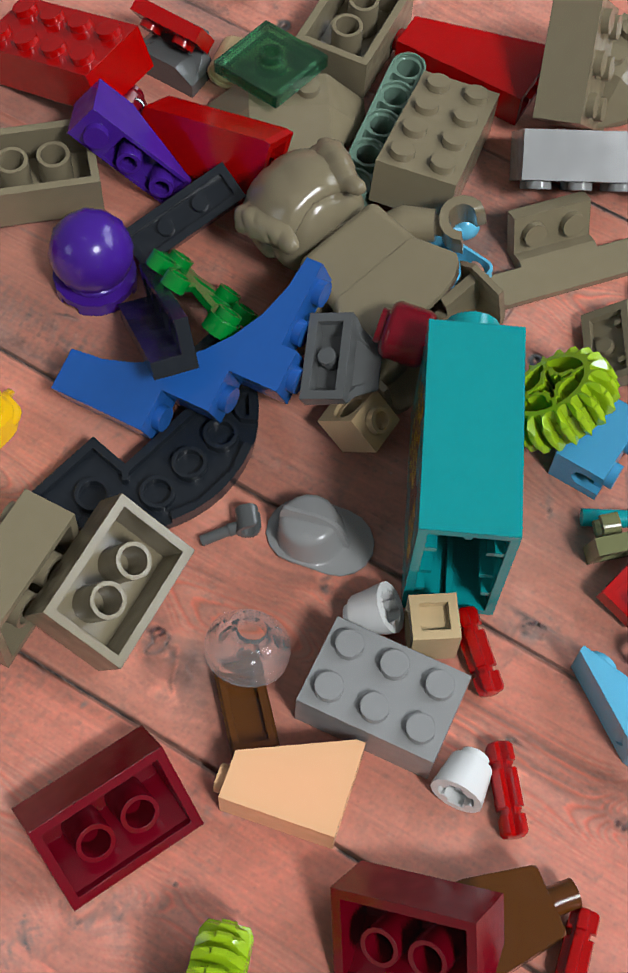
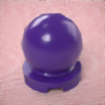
M85 207L66 214L53 227L48 257L53 268L54 286L59 300L62 303L65 301L68 305L77 308L79 314L84 316H103L117 312L119 310L118 304L129 298L131 293L135 294L137 290L138 272L133 258L134 244L122 220L106 210Z

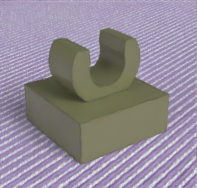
M618 512L599 515V519L592 521L596 538L583 547L587 565L628 557V531L622 532Z

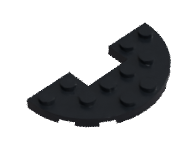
M209 333L194 346L195 351H202L221 340ZM241 384L236 406L230 413L225 414L221 423L176 403L184 411L170 422L166 430L159 432L126 463L121 461L95 437H92L31 492L74 513L79 530L82 529L101 500L121 493L167 529L181 525L197 517L218 502L234 486L251 458L258 433V392Z

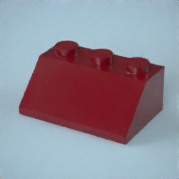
M142 725L12 808L21 826L74 911L204 824L163 747Z
M363 860L358 862L330 887L334 973H496L504 946V893Z

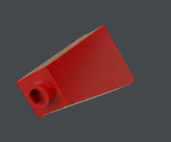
M418 16L414 17L406 29L401 28L394 38L392 50L395 51V56L404 52L415 53L425 60L426 71L441 73L450 79L470 85H480L489 91L499 93L494 116L514 126L537 94L545 44Z
M170 95L147 104L140 113L189 176L197 180L223 162L245 195L255 177L264 168L269 166L273 160L288 152L294 133L285 127Z

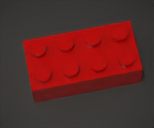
M19 0L13 5L12 10L0 20V84L74 107L75 102L99 79H102L124 96L154 66L140 29L135 24L42 0Z

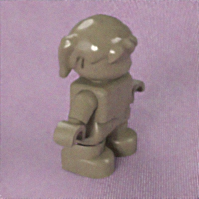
M328 137L320 138L309 149L300 148L279 156L255 177L247 190L245 201L242 205L235 208L234 221L236 231L251 238L252 242L266 258H276L282 265L293 271L299 270L306 257L323 263L332 279V290L326 304L321 308L318 307L315 313L354 312L363 330L372 338L374 337L383 308L391 309L398 301H405L431 310L436 314L438 320H447L452 315L460 312L476 311L493 316L500 325L504 321V290L482 271L477 264L460 260L459 265L456 254H463L462 231L453 229L455 225L469 222L478 227L487 223L486 212L481 201L467 195L455 196L445 202L439 214H437L435 208L401 205L392 208L388 212H385L376 204H369L364 207V199L361 194L366 192V184L357 175L350 153L339 140ZM436 236H442L443 243L450 250L431 244L430 242H435ZM459 266H460V267H461V275H460V277H459V279H458L457 284L453 287V285L455 284V282H456V280H457V278H458V275H459ZM306 343L296 349L301 356L305 355ZM382 357L378 392L394 413L398 415L413 406L420 367L411 368Z

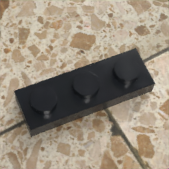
M223 162L126 228L134 244L133 254L140 264L146 262L153 249L170 253L172 249L178 248L245 201V193Z

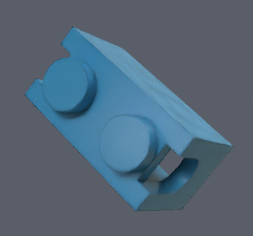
M619 399L614 403L616 410L611 414L605 415L606 424L596 426L592 430V436L585 435L579 439L577 445L569 443L562 451L559 452L557 450L548 474L594 500L603 486L611 490L624 468L618 462L624 453L628 455V404Z

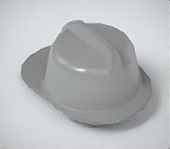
M306 494L287 501L278 507L268 520L266 535L271 549L278 557L291 563L327 575L341 577L355 574L364 568L373 555L374 538L366 522L360 516L344 508L332 505L329 500L319 495Z

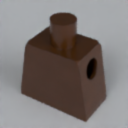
M536 865L456 881L457 883L504 893V946L496 973H513L560 942L567 935L560 916L582 907L580 893L571 878H566L546 887Z

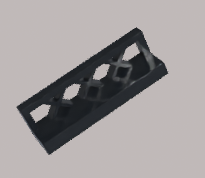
M146 263L140 264L139 268L146 297L120 303L118 307L121 319L153 379L158 380L199 368L188 316L170 289L160 282L162 278L160 274L151 269Z

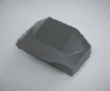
M162 32L160 37L149 33L144 38V42L154 66L146 74L193 98L210 79L207 73L208 66L212 61L209 53L207 55L194 48L191 54L171 42L173 36Z
M354 312L310 313L299 399L305 405L347 404L356 396L378 391L382 357L378 351L379 344L372 342L373 338L363 330Z

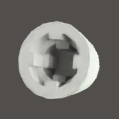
M385 581L352 595L348 599V603L343 607V619L379 635L400 632L403 628L404 611L396 589L392 584Z
M464 747L462 750L452 752L431 782L432 792L445 804L457 810L468 813L479 812L483 806L492 775L489 758L482 751L473 747Z

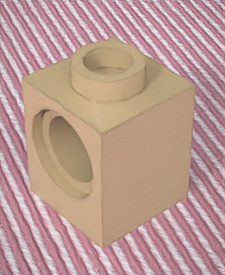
M375 391L356 396L347 404H330L319 418L318 423L342 452L377 453L400 419L380 393Z
M456 592L408 595L404 611L406 647L433 659L455 658L462 639Z

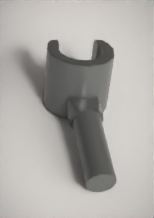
M247 503L237 506L235 508L236 522L228 523L223 527L200 535L199 538L202 546L234 535L245 538L257 536L261 530V517L257 505Z

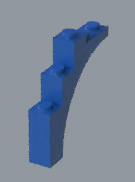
M306 257L289 286L263 314L233 336L196 352L199 364L197 369L154 380L145 362L134 363L101 359L71 349L51 388L68 401L151 440L169 426L173 417L175 402L221 423L225 414L230 413L236 406L241 384L288 404L292 394H297L301 388L304 360L296 349L306 343L310 313H315L318 307L321 308L326 304L332 290V279L323 263Z

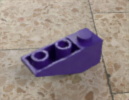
M99 79L75 102L67 134L161 204L191 184V178L136 107L102 79Z

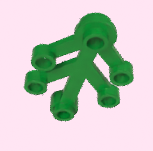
M153 249L145 263L163 276L160 282L165 287L182 296L185 292L193 293L208 311L207 316L201 323L202 327L217 339L222 341L233 336L241 330L239 325L245 327L258 317L257 313L251 308L239 302L241 295L223 283H220L218 288H215L198 276L191 268L194 262L182 252L172 249L169 254Z

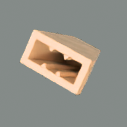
M355 739L235 750L231 764H221L214 782L213 792L219 794V810L332 849L363 758L366 742Z

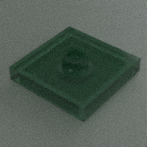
M267 20L214 60L215 73L275 109L328 66L327 54Z

